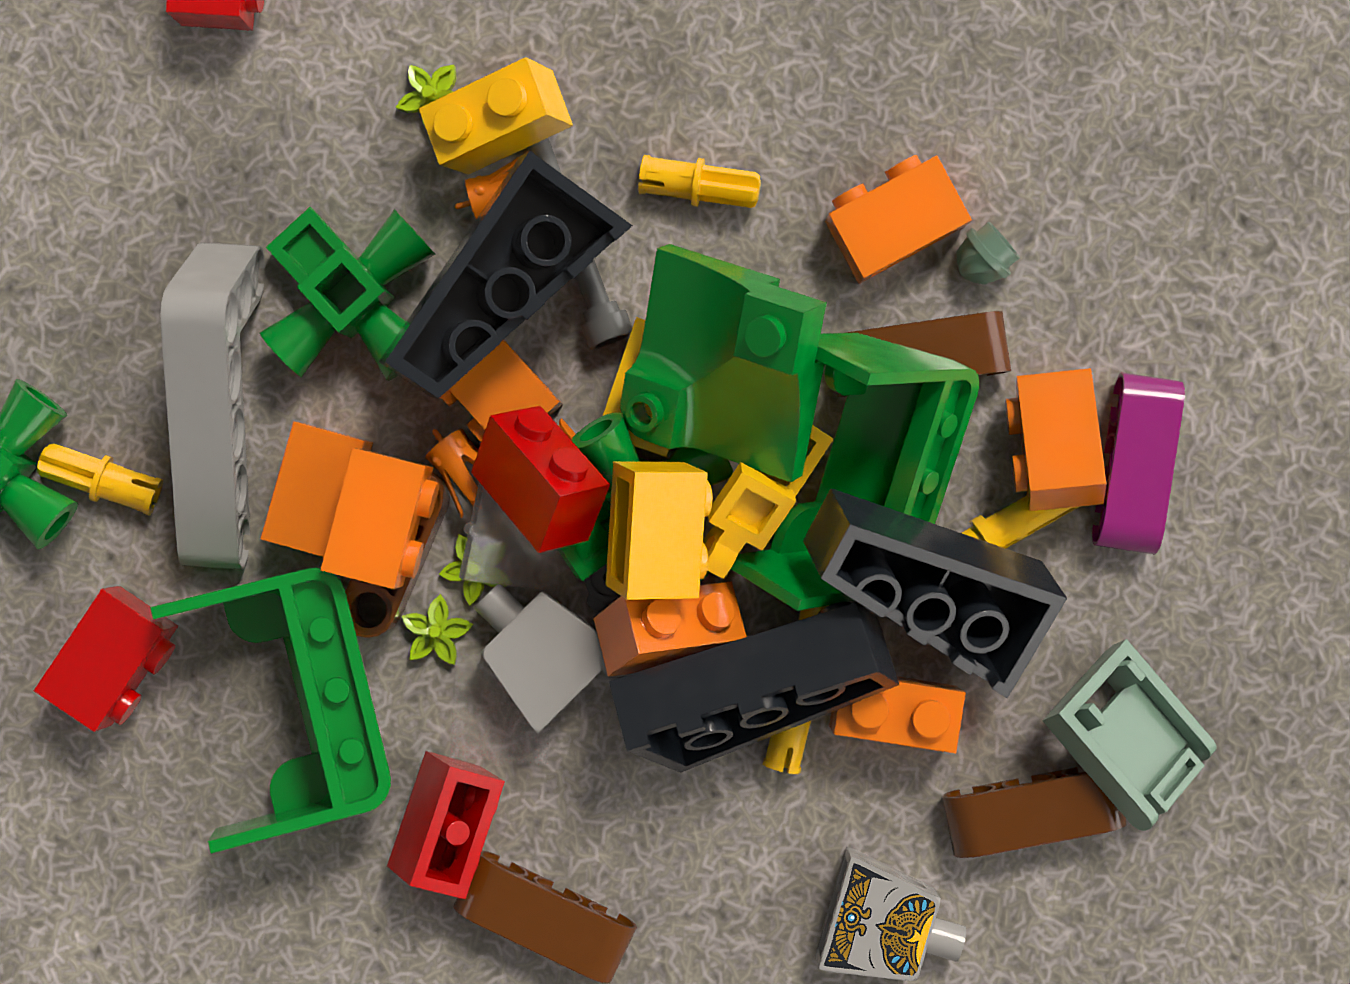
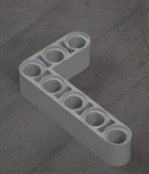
M200 242L169 282L162 297L160 313L176 541L178 560L182 566L244 569L248 561L249 550H243L244 534L250 535V513L240 332L260 301L264 290V284L258 283L259 268H265V254L261 246Z

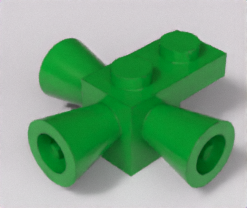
M309 207L268 244L266 248L299 283L297 288L310 302L259 332V334L272 351L293 372L302 377L336 330L338 333L349 338L354 337L358 333L385 379L390 381L398 375L379 363V361L406 321L386 307L395 297L384 285L436 254L394 209L358 258L312 207Z
M16 379L0 411V513L4 510L36 549L39 550L51 543L67 526L78 508V502L28 478L38 464L24 453L66 418L67 413L40 390L20 379Z
M621 412L609 413L592 421L571 439L610 483L589 540L557 548L573 575L581 581L607 564L613 461L649 462L643 458H638ZM679 447L666 461L685 462L708 472L707 480L711 486L729 479L733 474V468L729 460L695 448ZM707 571L703 579H700V582L703 581L710 574L709 571Z

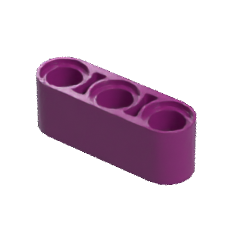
M1121 372L1114 385L1113 394L1119 395L1117 407L1111 406L1104 453L1110 454L1108 466H1104L1106 476L1104 504L1096 505L1095 512L1101 513L1099 525H1093L1092 542L1094 546L1155 555L1161 547L1165 532L1184 408L1185 388L1181 381Z

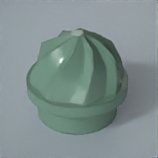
M989 221L978 231L971 228L966 232L967 237L956 252L958 268L963 278L973 283L985 285L1001 278L1006 279L1011 274L1009 267L1020 259L1018 253L1007 239Z

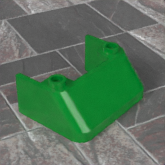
M859 333L820 334L816 360L825 364L826 384L837 393L847 395L816 500L815 502L798 504L789 511L774 533L771 549L738 554L731 569L797 611L833 605L840 602L855 601L821 579L803 542L811 524L831 488L935 524L978 395L979 376L975 370L949 358Z
M308 568L150 607L153 619H158L223 603L228 624L239 638L252 643H262L283 637L311 749V754L287 760L275 771L270 783V796L275 813L216 828L208 840L210 853L366 813L383 803L391 786L390 770L346 591L342 582L335 574L321 571V568Z

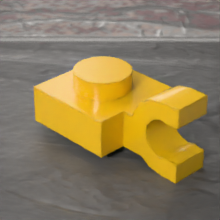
M740 462L713 502L711 512L708 515L709 523L715 526L703 539L708 553L707 571L724 579L746 542L763 550L795 504L794 490Z

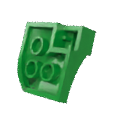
M672 244L657 248L640 352L633 366L625 372L620 409L627 428L638 438L667 449L676 447L695 448L738 464L742 462L755 470L788 482L795 481L803 475L825 365L816 360L827 302L780 288V279ZM645 403L651 409L652 418L646 413Z

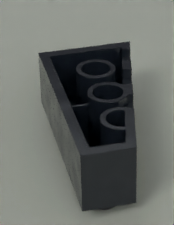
M528 151L515 162L379 363L429 397L439 399L494 350L504 338L521 323L528 320L549 298L567 282L575 278L593 262L594 258L612 242L619 239L633 225L537 155Z
M832 488L803 540L821 579L882 618L887 616L902 626L909 636L923 645L927 643L949 656L954 665L970 675L973 672L983 678L993 690L1007 699L1067 600L1066 595L1041 560Z
M840 602L823 608L817 615L611 680L609 684L626 750L682 773L899 685L878 617L857 602Z

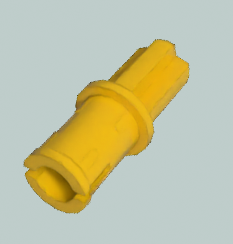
M644 155L639 173V179L642 182L638 184V193L691 200V205L696 207L699 206L700 201L752 208L756 206L759 199L761 180L760 175L756 172L705 165V158H698L696 163Z
M49 444L43 449L37 465V473L41 477L87 492L91 501L97 502L100 498L138 510L148 516L153 513L155 506L152 505V502L157 503L163 487V479L154 478L114 464L113 457L105 455L101 460L57 444Z

